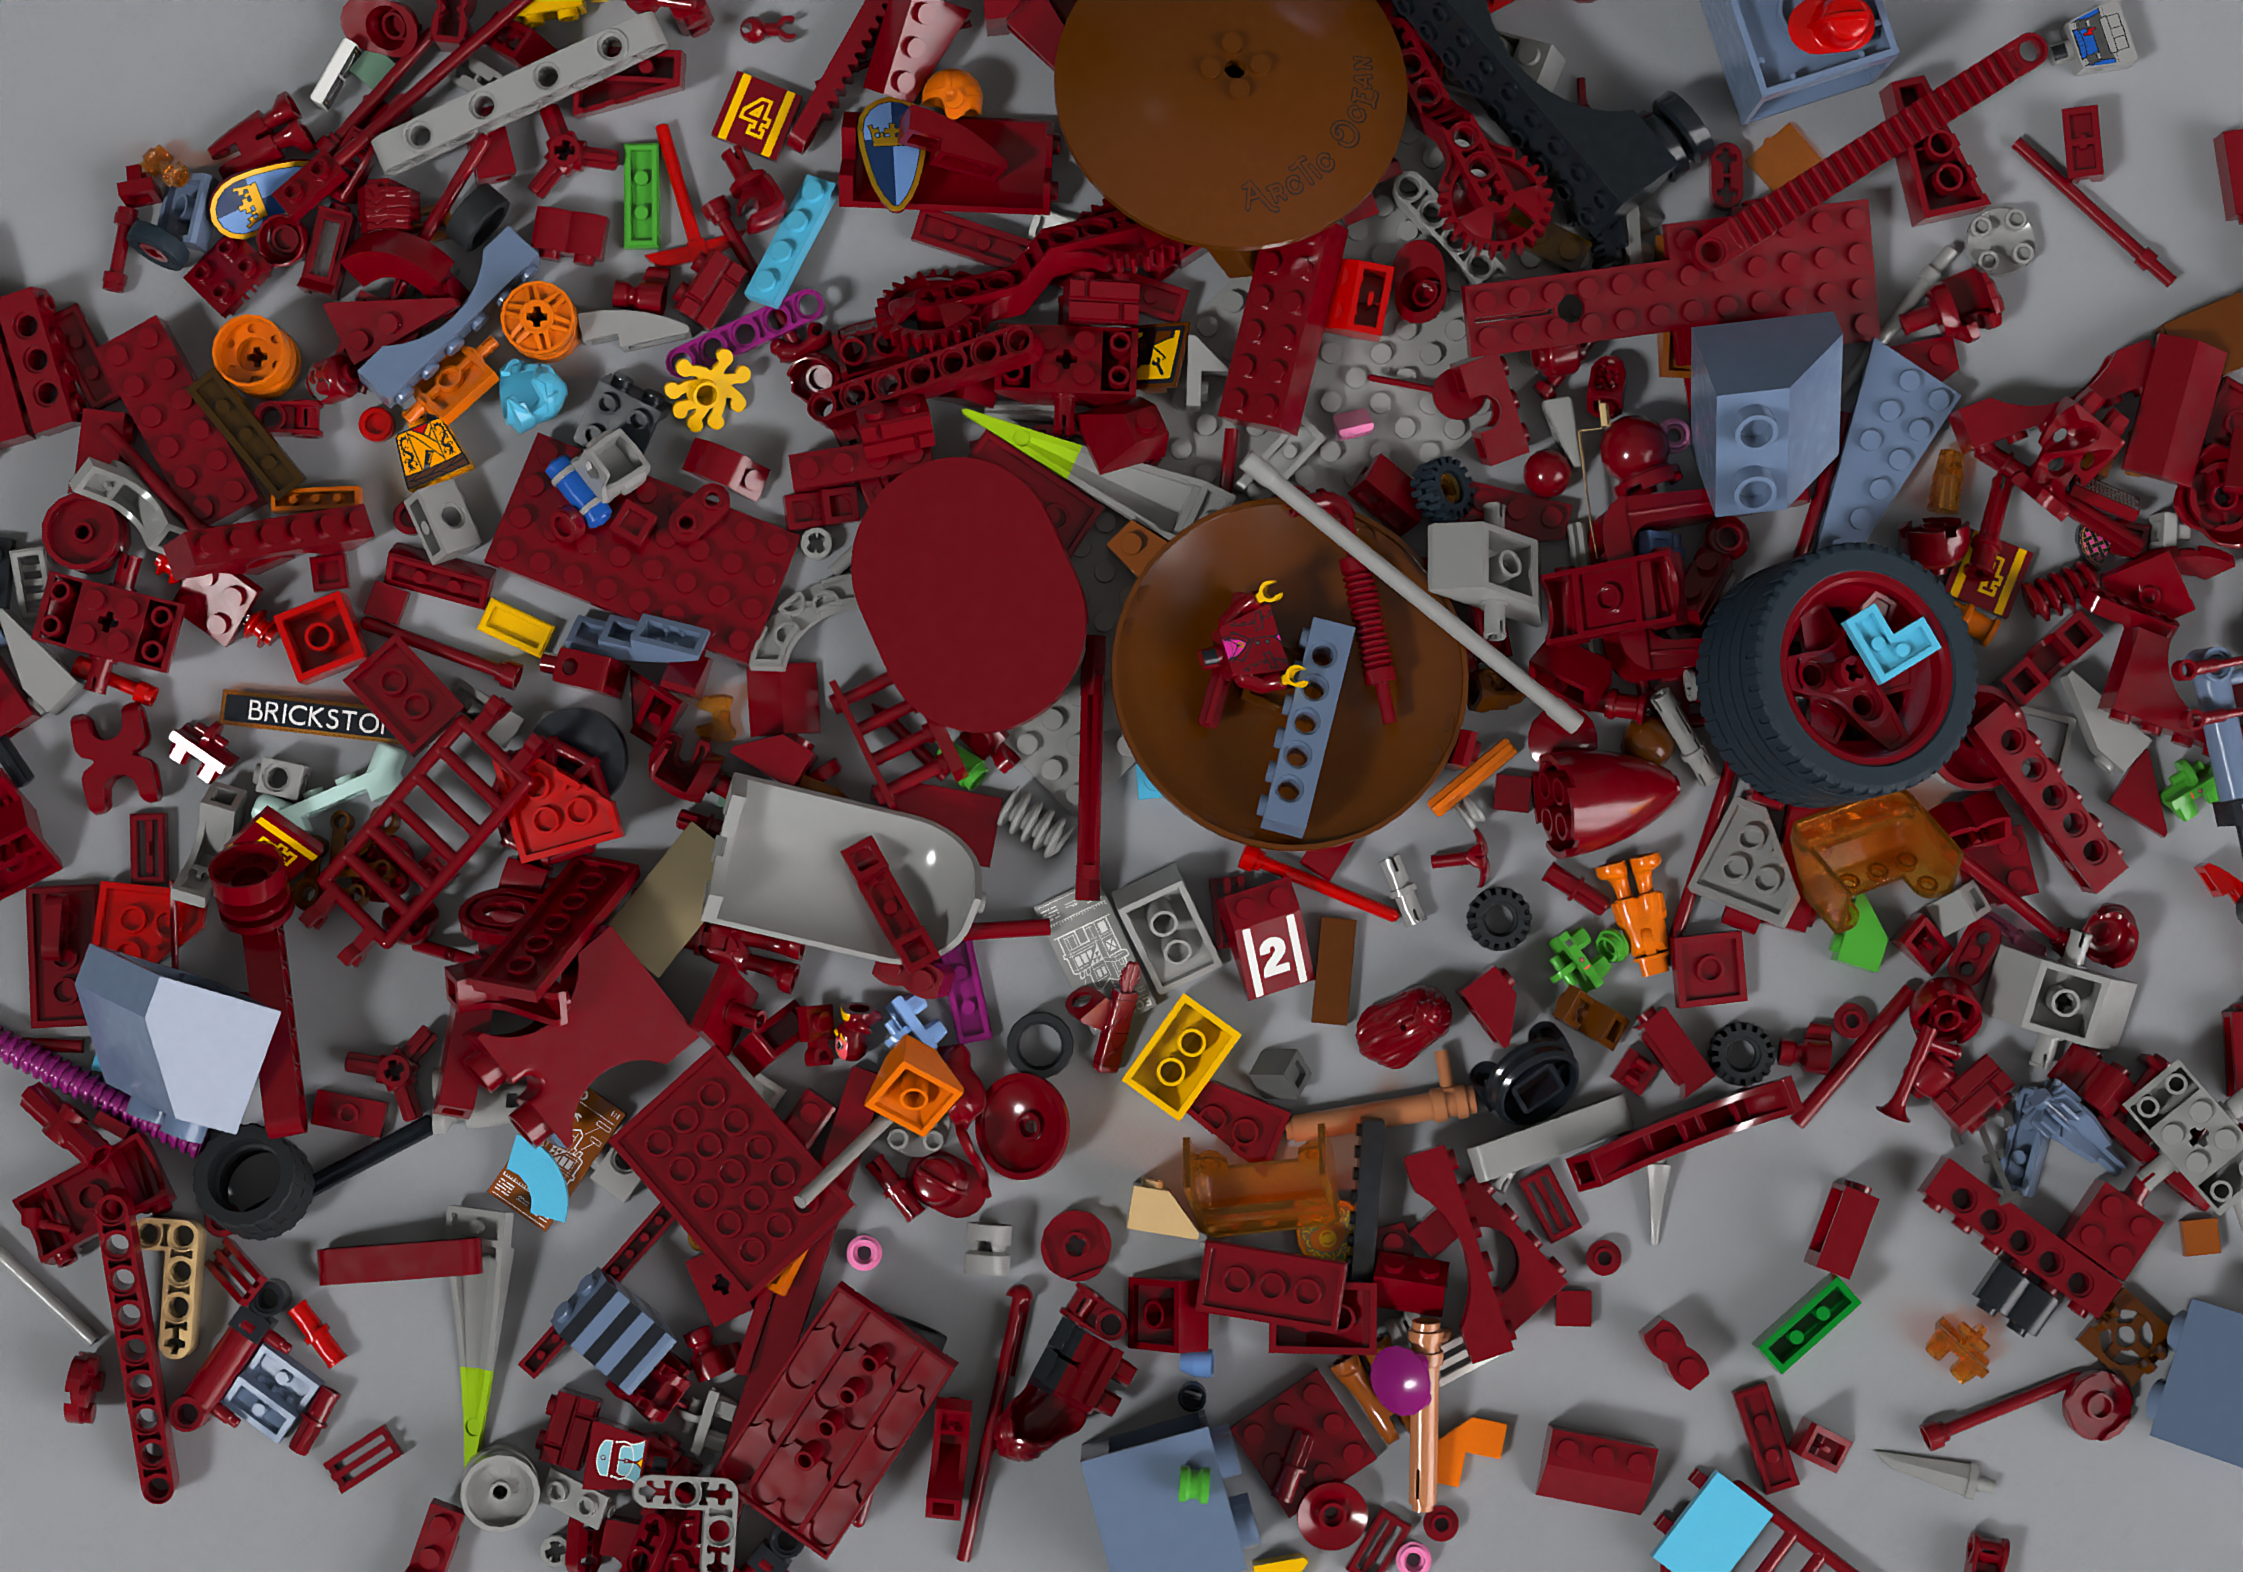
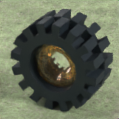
M1443 456L1416 467L1418 470H1415L1412 474L1415 479L1410 481V487L1415 488V491L1411 492V497L1418 500L1414 504L1416 509L1422 508L1423 511L1420 515L1424 519L1429 517L1428 522L1432 524L1446 523L1464 517L1465 514L1471 511L1469 506L1474 505V499L1470 496L1475 494V489L1469 487V483H1472L1473 480L1471 476L1466 478L1467 468L1465 466L1459 468L1461 462L1458 459L1452 460L1451 456Z

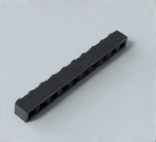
M1360 1117V1123H1356L1355 1135L1359 1136L1358 1145L1354 1146V1158H1357V1165L1352 1169V1180H1355V1189H1351L1350 1201L1354 1202L1353 1211L1349 1212V1224H1352V1233H1348L1347 1246H1350V1255H1346L1347 1268H1349L1346 1281L1373 1282L1385 1121L1382 1118Z

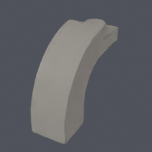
M88 457L69 482L73 492L107 504L127 517L139 530L149 550L166 555L163 546L183 532L190 531L134 469L114 459L109 465Z
M216 781L212 782L200 802L199 824L194 845L186 864L171 887L170 899L205 908L211 896H215L208 868L211 860L223 850L224 845L242 829L246 810L247 790Z

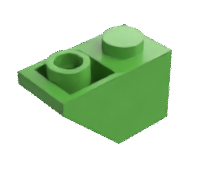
M1854 892L1851 893L1850 898L1845 897L1841 905L1839 917L1844 919L1840 932L1835 931L1830 941L1829 951L1833 952L1831 960L1867 972L1878 973L1888 937L1866 895Z

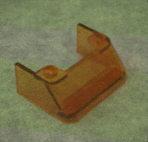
M1325 1123L1318 1124V1140H1309L1299 1147L1298 1158L1229 1165L1227 1158L1217 1151L1206 1150L1196 1154L1190 1137H1183V1189L1201 1233L1211 1237L1327 1227L1340 1221V1200L1334 1152Z

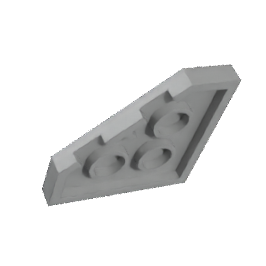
M1734 796L1687 887L1692 893L1785 929L1800 900V895L1766 807Z

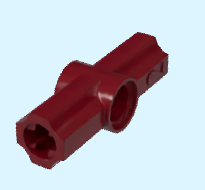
M39 1081L32 1086H28L21 1094L20 1106L43 1126L42 1132L54 1143L69 1150L87 1168L93 1170L100 1165H104L110 1158L112 1145L88 1124L90 1122L89 1118L72 1104L64 1102L46 1084Z

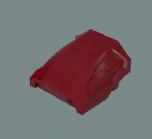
M876 318L849 324L831 332L843 382L910 360L908 350L904 351L902 349V343L892 346L890 339H883L882 332L878 331ZM898 382L893 383L889 387L888 393H892L897 389ZM865 393L859 395L856 402L864 400Z

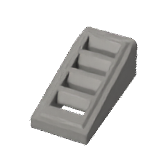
M1569 396L1545 400L1541 404L1544 417L1561 453L1569 461L1572 471H1577L1581 467L1582 461L1572 398Z
M44 544L15 547L9 551L21 620L37 618L40 606L29 607L28 601L40 600L44 591L27 593V587L44 585L45 589L49 571H53L52 559L47 553ZM39 556V563L24 564L23 558ZM41 571L42 577L26 579L25 572Z

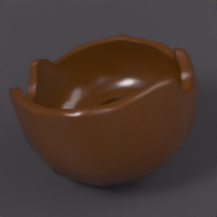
M1646 714L1643 725H1638L1636 720H1631L1624 730L1620 750L1623 754L1637 756L1663 766L1670 759L1676 741L1661 717Z

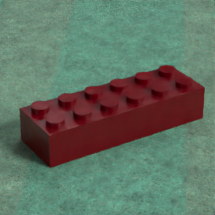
M1335 223L1322 232L1301 241L1259 250L1218 417L1240 426L1298 436L1349 230Z
M155 315L94 349L172 490L203 524L208 523L209 526L215 527L231 525L268 504L245 461L187 392L186 388L197 381L198 377L166 321Z

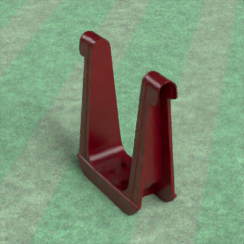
M1808 487L1788 508L1802 506L1810 502ZM1706 489L1620 496L1593 522L1599 554L1598 559L1596 558L1591 529L1588 533L1591 565L1633 557L1634 537L1639 535V531H1663L1708 523L1719 518L1714 515ZM1758 513L1732 515V517H1735V518H1736V517L1747 516V515L1758 514ZM1650 629L1602 637L1606 659L1612 661V670L1618 677L1630 683L1680 677L1683 676L1686 669L1698 672L1696 670V662L1700 656L1698 649L1703 639H1662ZM1795 633L1792 639L1788 657L1802 653L1797 633Z

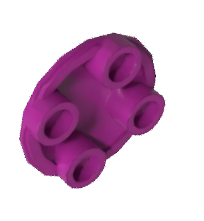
M1399 1345L1386 1347L1376 1355L1371 1365L1370 1379L1378 1400L1390 1412L1401 1416L1414 1415L1430 1405L1432 1399L1430 1394L1431 1381L1427 1357L1422 1352L1414 1353L1411 1349Z

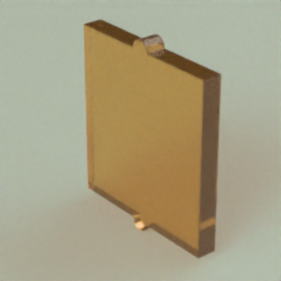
M1790 122L1772 138H1765L1763 145L1745 160L1771 192L1822 161Z

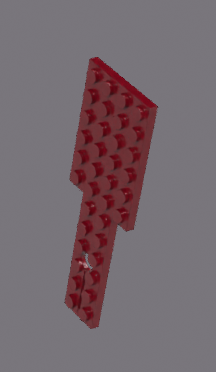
M1868 199L1820 204L1718 270L1712 272L1699 270L1693 264L1691 259L1692 246L1703 235L1735 215L1662 224L1665 260L1461 286L1468 357L1473 358L1672 332L1676 366L1691 365V327L1834 311L1843 332V345L1871 341L1873 337L1878 339L1881 334ZM1707 243L1702 246L1701 255L1706 261L1715 262L1718 260L1719 251L1715 245ZM1569 294L1577 296L1583 305L1580 318L1572 323H1567L1561 319L1557 310L1558 303L1562 301L1564 296ZM1552 308V314H1545L1549 313L1548 309Z

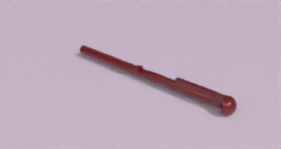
M1015 1284L1006 1293L1007 1296L1012 1297L956 1557L957 1560L963 1562H970L992 1456L997 1449L994 1439V1421L1003 1410L1009 1377H1015L1030 1302L1033 1301L1031 1289L1024 1284Z

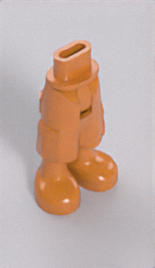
M1650 852L1628 858L1639 892L1637 897L1632 896L1625 859L1595 867L1597 877L1608 881L1615 891L1617 899L1611 904L1615 922L1619 929L1623 931L1629 945V950L1634 957V963H1639L1642 977L1669 971L1666 957L1670 954L1665 923L1667 908L1663 892L1654 890L1652 882L1653 870L1662 861L1660 852Z

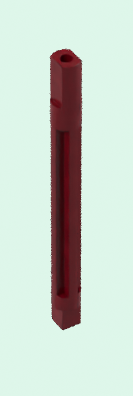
M1087 635L1086 650L1081 663L1080 675L1081 710L1075 900L1100 901L1106 636Z

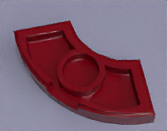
M2199 545L2197 547L2198 550L2188 547L2178 549V546L2168 547L2181 575L2196 576L2206 580L2236 567L2233 555L2214 547ZM2162 548L2144 552L2142 554H2139L2137 557H2134V559L2140 558Z

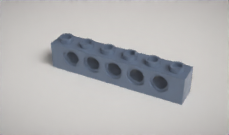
M1313 617L1310 628L1303 627L1298 648L1305 650L1302 661L1295 660L1294 665L1305 667L1306 670L1297 671L1294 675V680L1296 683L1308 681V684L1304 688L1295 687L1294 694H1286L1281 713L1288 715L1285 728L1278 726L1273 745L1274 748L1280 749L1277 761H1269L1265 781L1271 782L1269 794L1261 793L1256 815L1263 816L1260 828L1303 838L1356 627ZM1316 654L1325 655L1330 663L1325 666L1318 665L1313 661L1312 656ZM1314 687L1321 692L1322 697L1311 699L1306 696L1304 689ZM1301 720L1308 721L1314 730L1302 732L1296 727L1295 723ZM1299 754L1304 758L1305 764L1294 766L1288 761L1287 756ZM1283 787H1289L1296 792L1297 797L1293 800H1286L1280 796L1278 790Z

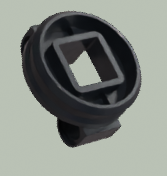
M1542 1021L1530 1029L1528 1042L1510 1051L1498 1064L1492 1061H1483L1476 1064L1470 1071L1469 1080L1489 1112L1495 1110L1497 1115L1509 1124L1529 1125L1550 1117L1567 1103L1577 1087L1580 1070L1578 1061L1573 1056L1575 1054L1564 1034L1553 1022ZM1545 1069L1547 1070L1549 1075L1521 1095L1518 1094L1517 1089Z

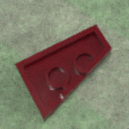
M676 1487L675 1497L680 1503L692 1501L695 1496L694 1492L683 1487ZM701 1497L699 1505H705V1498ZM666 1509L664 1514L671 1516L675 1521L676 1535L660 1572H700L703 1510ZM658 1529L657 1536H660L662 1530ZM649 1557L646 1561L643 1572H646L649 1568Z

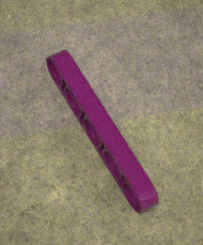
M808 288L793 293L783 299L779 309L765 306L674 348L666 357V369L675 378H692L694 376L683 377L675 370L673 362L678 354L686 353L690 356L692 364L702 365L710 369L718 360L717 358H709L705 353V345L709 340H720L723 348H727L732 352L734 359L818 320L825 313V299L819 292ZM807 295L815 296L819 303L817 311L812 315H805L800 310V301ZM774 310L784 311L787 317L785 326L778 330L772 329L768 323V317ZM744 324L751 325L755 330V338L749 344L740 343L736 336L738 328Z

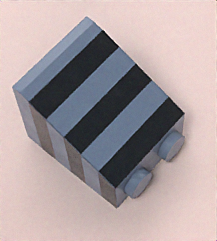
M598 1266L591 1274L586 1275L580 1281L575 1293L568 1301L562 1302L556 1308L553 1318L550 1320L562 1339L629 1396L677 1342L659 1312Z

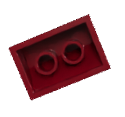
M1548 1424L1535 1494L1641 1515L1653 1483L1659 1449L1650 1443Z

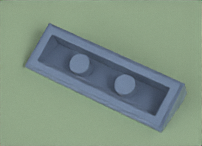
M2020 1085L2012 1115L2015 1126L2008 1130L2003 1148L2005 1156L2001 1157L2000 1164L2012 1192L2021 1190L2023 1196L2034 1198L2050 1139L2041 1135L2023 1119L2026 1114L2022 1111V1108L2031 1105L2025 1099L2026 1097H2032L2035 1090L2032 1087ZM1996 1174L1993 1187L2003 1190Z

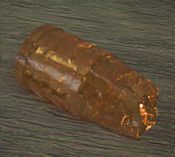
M1954 449L1940 450L1936 468L1931 479V491L1928 498L1929 503L1927 504L1928 511L1944 515L1959 514L1960 495L1962 494V485L1964 483V455Z

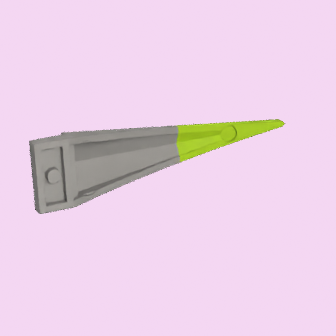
M967 408L961 411L964 416L1167 542L1197 520L1220 509L1232 506L1236 495L1205 480L1144 463L1099 475L1086 446Z
M447 1205L444 1239L481 1237L484 1271L482 1274L450 1277L460 1360L465 1468L470 1458L479 1452L482 1446L515 1249L511 1247L514 1212Z

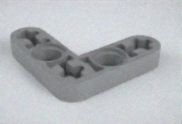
M654 1474L642 1475L634 1482L632 1495L636 1503L642 1507L703 1510L700 1572H711L707 1570V1565L713 1564L715 1560L714 1551L707 1553L708 1545L718 1548L728 1546L727 1554L720 1551V1563L726 1565V1571L721 1572H733L738 1510V1489L735 1483L722 1477ZM650 1480L653 1487L666 1488L664 1481H671L668 1490L670 1503H663L664 1495H652L651 1501L646 1502L645 1496L639 1494L640 1487H646L647 1481ZM682 1482H689L695 1488V1496L688 1503H680L675 1497L676 1487ZM707 1482L705 1490H718L719 1484L723 1483L725 1490L731 1491L730 1498H724L721 1505L718 1504L717 1498L705 1497L706 1504L699 1505L702 1497L700 1483ZM717 1520L726 1522L729 1527L728 1536L722 1541H714L709 1535L710 1525Z

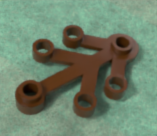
M379 806L372 810L370 816L377 810ZM343 810L333 813L330 819V825L333 829L329 863L346 845L347 833L355 825L354 817ZM395 812L390 815L392 817L390 825L385 828L384 822L380 827L388 835L397 832L401 825V818ZM346 817L345 825L339 827L340 819ZM316 834L311 836L324 844L323 853L305 868V877L299 880L292 890L295 905L303 911L312 906L325 892L318 885L317 878L320 875L321 857L328 853L329 842L327 839ZM370 838L357 854L361 857L376 842ZM384 859L377 860L375 863H367L379 876L380 869L383 866H387V873L384 876H380L386 883L395 877L396 868L392 863ZM347 865L334 881L339 877H361ZM352 884L348 888H342L353 899L355 893L361 890L362 895L356 901L361 907L365 906L370 900V891L360 884ZM315 889L314 897L309 901L308 894Z

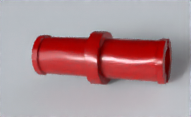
M306 1299L287 1312L306 1337L304 1342L307 1346L309 1344L313 1346L326 1363L328 1369L347 1357V1354L343 1352L328 1331L331 1329L327 1323L323 1324L308 1305Z

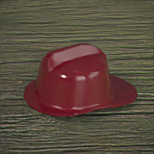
M349 0L343 7L340 16L341 28L347 39L356 43L359 48L365 51L390 57L401 58L410 54L416 46L418 33L422 30L423 26L418 23L415 12L408 5L391 0Z
M1413 240L1406 243L1397 252L1393 261V266L1395 267L1393 273L1395 304L1397 312L1404 320L1412 324H1423L1437 318V315L1446 308L1449 302L1450 289L1446 280L1445 263L1439 249L1426 240Z
M939 1149L927 1156L913 1157L908 1163L905 1172V1178L908 1181L906 1186L919 1202L953 1218L969 1217L978 1212L984 1204L986 1195L978 1172L973 1165Z

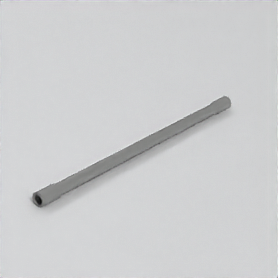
M1251 450L1242 460L1239 467L1263 487L1270 489L1536 703L1567 732L1573 734L1584 721V717L1561 698L1555 697L1281 476L1276 468L1256 452Z

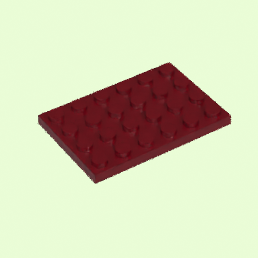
M713 1045L608 1140L746 1302H751L857 1206L835 1180L805 1208H800L796 1205L794 1197L825 1168L716 1045Z

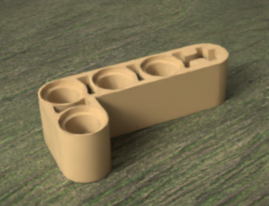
M150 1216L137 1221L141 1249L165 1251L159 1349L169 1359H181L192 1354L199 1344L207 1238L206 1228L200 1220L195 1218ZM148 1223L156 1226L158 1230V1237L155 1242H150L145 1237L144 1230ZM184 1225L190 1227L194 1234L193 1241L190 1244H185L180 1238V1229ZM180 1261L186 1262L191 1268V1275L188 1280L182 1279L177 1273ZM178 1297L184 1298L188 1303L189 1309L185 1316L180 1315L175 1310L174 1304ZM187 1322V1326H184L182 1328L181 1325L173 1326V1323L179 1324ZM179 1336L180 1340L185 1341V1346L179 1348V1344L173 1343V1338Z

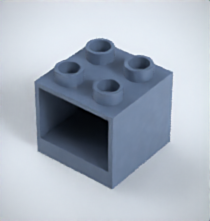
M1700 0L1741 126L1875 83L1900 54L1883 1L1863 0L1871 8L1875 19L1874 33L1867 44L1860 49L1849 52L1820 55L1808 54L1798 49L1791 41L1788 33V19L1793 9L1804 0Z
M1203 1410L1082 1444L1080 1463L1110 1572H1241L1247 1570L1243 1550L1262 1544L1248 1493L1228 1497L1224 1479L1242 1474L1229 1423L1209 1428L1206 1413ZM1181 1465H1189L1191 1469L1196 1470L1203 1466L1210 1467L1208 1504H1200L1195 1499L1178 1502Z

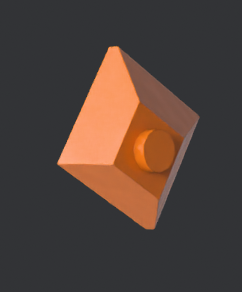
M905 1034L886 1056L868 1093L864 1106L925 1137L964 1093V1088L936 1049Z

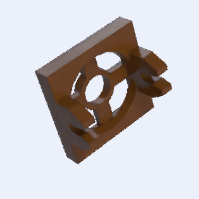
M2122 1286L2100 1318L2093 1317L2075 1340L2132 1388L2144 1373L2148 1375L2157 1369L2155 1363L2158 1360H2165L2167 1358L2169 1350L2166 1347L2169 1326ZM2122 1310L2137 1312L2129 1323H2118L2113 1319L2118 1318ZM2146 1321L2150 1324L2153 1334L2150 1350L2139 1342V1329ZM2123 1326L2130 1327L2135 1335L2132 1344L2126 1347L2120 1346L2115 1338L2117 1330ZM2109 1329L2111 1331L2110 1339L2112 1343L2104 1351L2099 1339L2100 1333ZM2121 1350H2132L2141 1358V1360L2129 1364L2118 1363L2113 1359Z

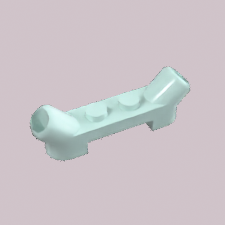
M380 743L375 749L365 774L356 777L355 773L340 777L335 780L337 786L326 791L323 790V787L310 790L303 794L304 800L296 804L274 795L262 794L258 796L251 812L252 818L268 805L305 832H313L308 818L365 793L369 794L372 802L380 803L384 801L403 780L401 770L407 758L406 752L387 743Z

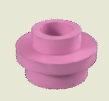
M1669 418L1660 424L1666 434L1670 430H1675L1679 433V441L1671 442L1669 440L1670 453L1682 452L1689 446L1692 439L1691 429L1685 421L1679 418Z
M860 1235L854 1238L847 1247V1259L851 1266L857 1270H871L881 1261L882 1247L872 1236ZM862 1246L869 1247L871 1250L870 1258H860L858 1255L859 1248Z
M1410 1541L1404 1543L1396 1554V1565L1400 1572H1427L1431 1566V1554L1428 1548L1420 1542ZM1410 1553H1417L1420 1556V1560L1416 1565L1407 1563V1556Z

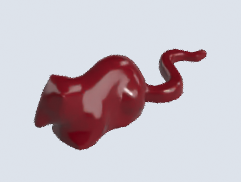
M964 1044L939 1046L937 1048L938 1053L964 1088V1093L947 1112L955 1125L956 1134L963 1151L978 1172L984 1193L988 1199L992 1197L989 1188V1175L980 1156L976 1153L967 1132L970 1123L982 1113L986 1106V1090L982 1081L971 1067V1052Z

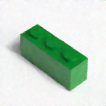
M1829 1273L1751 1344L1775 1371L1783 1374L1862 1302L1837 1275Z

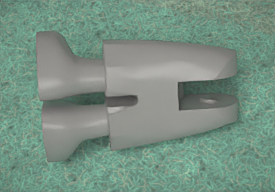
M440 1068L433 1069L432 1092L434 1100ZM520 1079L514 1085L503 1083L491 1094L479 1084L474 1111L468 1120L433 1114L432 1110L433 1134L444 1135L452 1124L460 1121H466L467 1129L512 1124L508 1115L519 1106L506 1107V1094H522L527 1088V1080Z

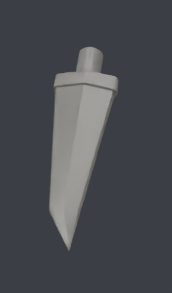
M1873 1450L1891 1469L1959 1494L1966 1499L1973 1500L1976 1490L1990 1494L1994 1492L1996 1481L1979 1476L1980 1465Z

